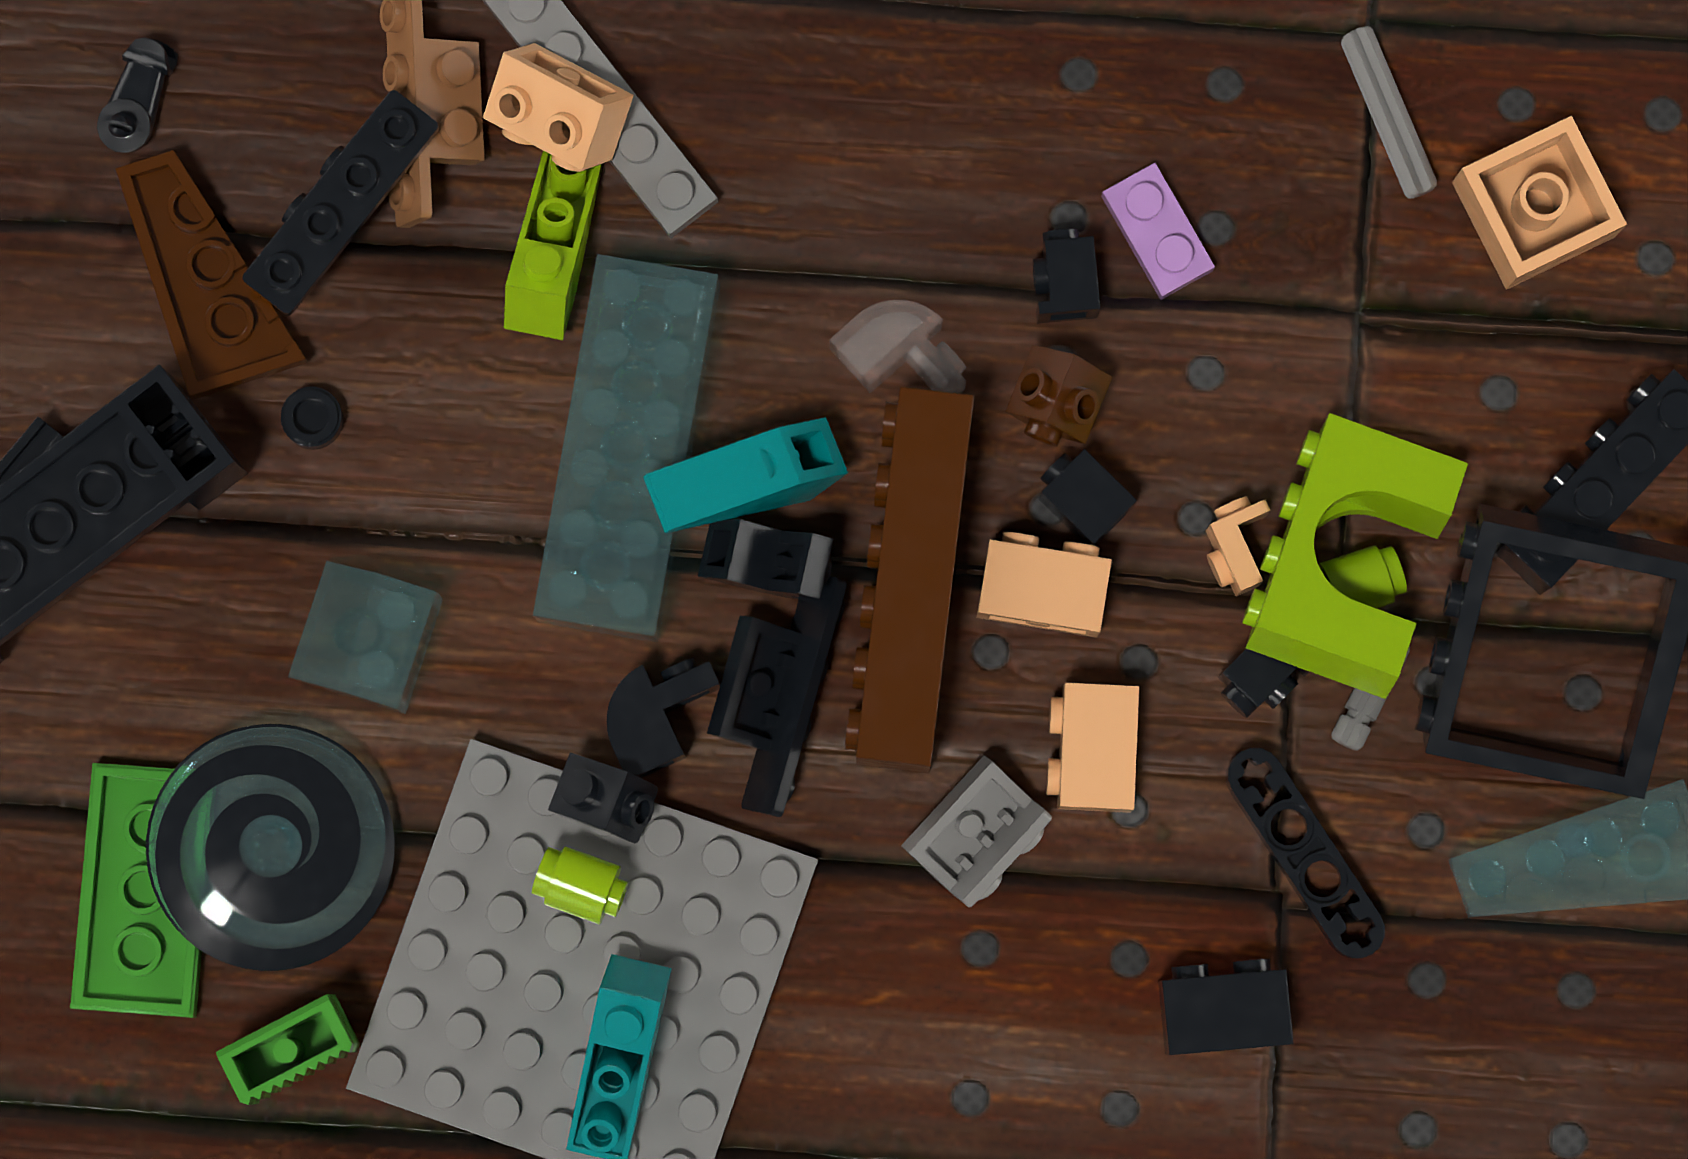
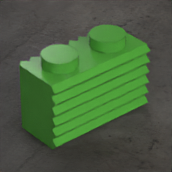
M326 994L218 1050L216 1055L240 1103L253 1105L259 1104L260 1099L270 1098L271 1093L281 1092L283 1087H291L293 1082L303 1081L304 1076L314 1075L315 1070L325 1069L326 1064H336L337 1058H347L348 1053L358 1052L360 1042L336 995Z

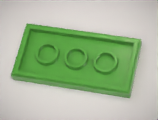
M92 763L70 1009L196 1018L202 951L190 943L165 915L153 891L146 860V836L152 808L161 788L174 769ZM178 769L164 789L155 809L149 837V859L153 881L161 902L176 924L177 922L171 915L159 887L155 850L159 825L171 797L184 780L195 771ZM217 785L210 789L193 808L183 831L180 848V865L186 889L193 903L204 917L209 878L205 863V847L209 831L214 822Z

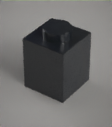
M1085 449L1074 460L1064 453L1040 478L1047 487L1041 492L1039 500L1077 538L1088 545L1096 546L1133 509L1137 502Z

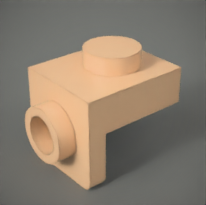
M1244 496L1216 509L1214 513L1217 521L1211 523L1205 530L1214 549L1213 552L1207 554L1211 570L1220 587L1223 588L1230 584L1236 597L1257 588L1263 582L1240 528L1268 515L1271 510L1266 499L1251 505L1248 497Z

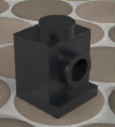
M1058 229L1044 232L1042 234L1043 258L1032 259L1035 295L1046 294L1047 301L1038 302L1036 309L1037 324L1096 319L1100 311L1094 236L1079 237V230Z
M1245 649L1218 678L1226 685L1221 695L1243 717L1248 718L1264 701L1274 709L1299 684L1290 675L1295 669L1304 677L1310 672Z

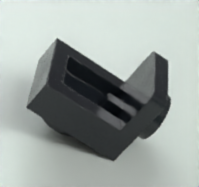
M570 752L548 810L559 816L608 832L625 841L636 844L640 840L644 827L649 823L653 815L658 787L630 772Z

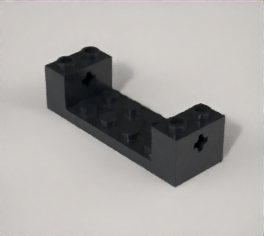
M160 364L0 485V646L189 502L200 511L248 474L180 384ZM0 654V663H1V662H3L5 659H4V658L2 657V655Z

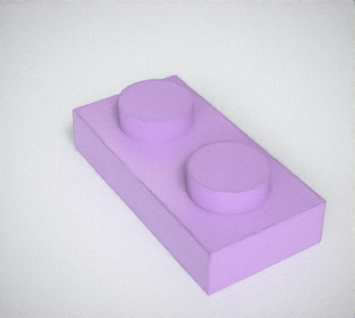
M1156 163L1102 192V199L1160 300L1214 270L1213 262Z

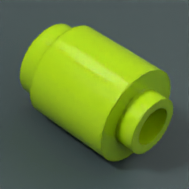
M1376 545L1318 564L1325 578L1339 592L1350 599L1376 609L1394 603L1395 596L1407 592L1405 575L1392 546L1379 550Z
M567 846L562 851L548 847L539 865L531 893L545 898L544 905L600 925L605 914L617 916L627 891L628 882L619 879L621 866Z

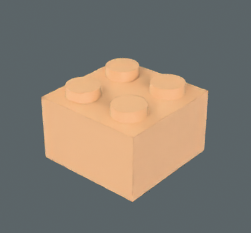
M1572 116L1463 167L1452 181L1506 290L1615 238L1627 225Z

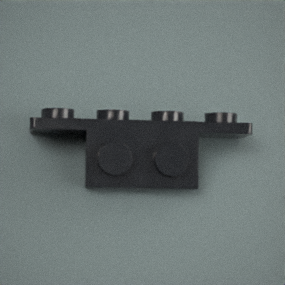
M390 91L346 147L339 146L327 158L320 170L322 177L308 194H300L291 203L283 215L282 222L284 224L243 274V281L284 314H293L439 131L438 123L398 91Z
M829 576L828 581L822 588L820 599L811 598L810 602L798 600L790 629L754 617L741 615L739 617L707 734L756 749L741 803L742 809L781 817L786 803L793 794L795 787L794 774L802 745L807 740L811 730V713L817 691L827 673V655L835 627L841 620L844 612L843 598L847 587L845 580Z

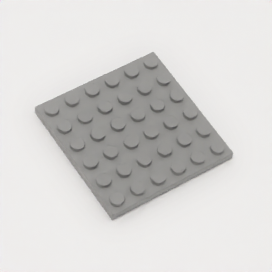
M470 739L346 1089L545 1159H603L566 1150L599 987L611 954L672 968L661 1023L628 1159H715L818 859L655 802L651 820L644 827L638 843L634 844L608 832L567 819L548 810L563 770ZM567 846L621 866L619 879L627 881L628 887L616 917L605 914L603 921L599 925L544 905L545 898L531 893L539 865L548 847L562 851Z

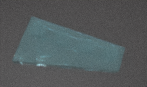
M1684 779L1646 791L1644 799L1629 797L1448 859L1468 918L1687 900L1688 790Z

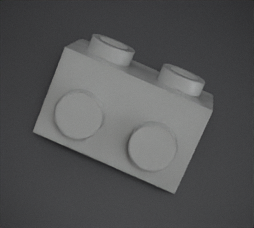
M983 756L901 847L952 895L967 907H972L978 900L988 897L997 889L1001 883L1004 871L1020 854L1029 852L1039 843L1044 834V828L1051 821L1052 816L1020 789L993 761Z

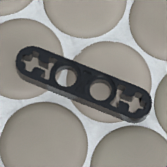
M1249 748L1239 752L1228 764L1226 784L1248 821L1330 946L1338 954L1347 958L1359 959L1372 955L1381 947L1385 937V925L1381 915L1279 760L1271 752L1262 748ZM1245 760H1249L1254 766L1265 763L1270 773L1263 780L1271 795L1276 794L1283 787L1289 799L1272 804L1261 817L1257 814L1253 805L1265 800L1257 788L1250 786L1243 789L1238 782V779L1245 773L1241 765ZM1292 810L1302 817L1305 823V833L1297 844L1283 845L1273 837L1271 821L1279 811ZM1317 861H1325L1331 864L1339 875L1337 889L1327 897L1313 895L1305 885L1306 870L1312 863ZM1349 890L1356 898V902L1345 905L1346 909L1356 921L1367 918L1371 924V928L1365 932L1368 943L1362 948L1355 941L1347 944L1342 941L1340 934L1347 927L1338 912H1334L1327 920L1321 911L1322 907L1338 903Z

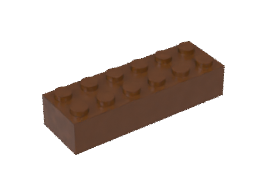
M900 387L898 403L886 402L881 447L893 448L891 464L878 463L874 507L885 508L884 525L871 524L867 567L878 569L876 587L864 585L860 614V628L871 629L869 648H856L852 682L853 689L864 690L862 710L849 708L845 749L857 751L856 765L929 773L974 395Z

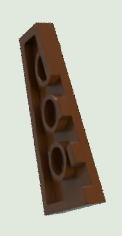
M174 150L115 168L190 399L194 400L306 364L305 356L282 323L272 304L243 281V274L248 267Z

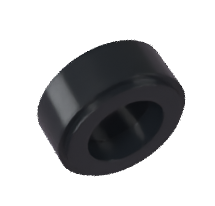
M304 387L298 389L283 404L281 410L283 430L296 445L302 448L315 450L327 447L338 438L343 428L344 415L339 402L331 393L322 388Z

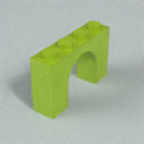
M1329 413L1319 433L1308 430L1296 464L1306 467V471L1301 485L1291 482L1284 497L1278 517L1289 521L1283 538L1275 535L1272 536L1263 558L1260 570L1271 574L1265 592L1255 588L1247 605L1242 623L1251 626L1252 630L1245 648L1386 699L1400 676L1416 623L1350 599L1333 587L1325 578L1316 559L1314 550L1315 532L1335 518L1359 514L1377 517L1438 539L1452 515L1468 463Z

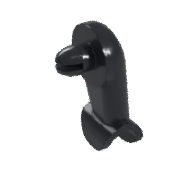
M138 38L125 50L122 60L127 62L107 105L98 116L97 130L99 137L106 147L115 152L130 153L139 150L147 144L153 132L165 75L170 76L178 62V54L172 47L159 40L150 38Z

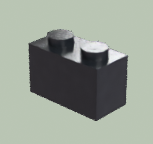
M1270 958L1233 962L1234 974L1209 976L1208 964L1171 967L1172 980L1158 981L1165 1055L1294 1044L1286 969L1271 971Z

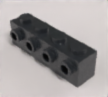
M1675 369L1660 381L1651 373L1626 399L1634 408L1624 419L1617 424L1609 417L1584 443L1592 451L1577 468L1567 461L1543 486L1550 494L1545 502L1535 512L1527 505L1519 512L1607 530L1688 445V381ZM1504 544L1496 552L1539 595L1551 589L1578 560Z

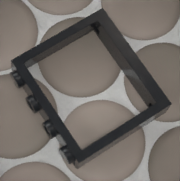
M1479 504L1475 523L1466 521L1464 532L1460 535L1457 556L1466 559L1461 580L1450 579L1446 591L1443 615L1451 617L1447 637H1436L1431 652L1429 673L1437 675L1432 696L1422 694L1418 705L1419 714L1415 730L1423 732L1425 753L1644 799L1688 636V547ZM1497 542L1666 577L1618 762L1451 727Z

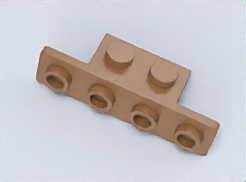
M383 0L380 8V23L387 37V58L383 66L384 86L389 92L392 90L398 91L433 118L439 125L437 134L388 194L390 206L395 210L396 226L410 228L432 217L430 163L476 165L485 161L479 42L424 38L422 0Z

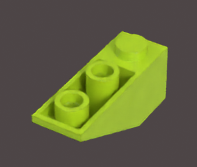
M543 150L505 285L504 329L564 340L577 291L603 164L581 172L571 171L555 164L551 159L552 155Z

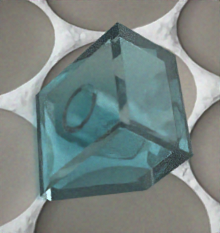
M326 561L288 677L406 714L443 598L436 591L376 572Z

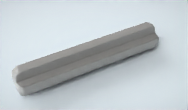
M1370 26L1352 30L1343 36L1341 45L1404 195L1408 199L1425 195L1437 186V180L1375 33Z

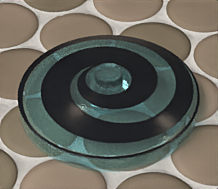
M260 724L234 729L214 737L191 752L174 769L161 788L152 808L146 836V860L151 885L158 903L173 926L190 943L209 956L229 965L258 971H280L306 966L328 957L349 943L363 930L381 904L389 885L394 862L395 839L390 811L381 789L367 768L351 752L330 738L312 730L283 724Z

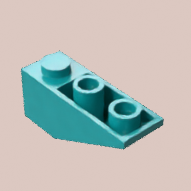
M824 417L763 432L647 473L643 476L663 530L665 533H670L810 501L848 474L827 418Z
M611 954L599 987L566 1150L603 1159H628L661 1023L672 968Z

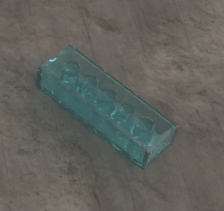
M597 254L533 616L538 622L658 642L677 531L664 532L643 476L691 457L720 292L718 274Z

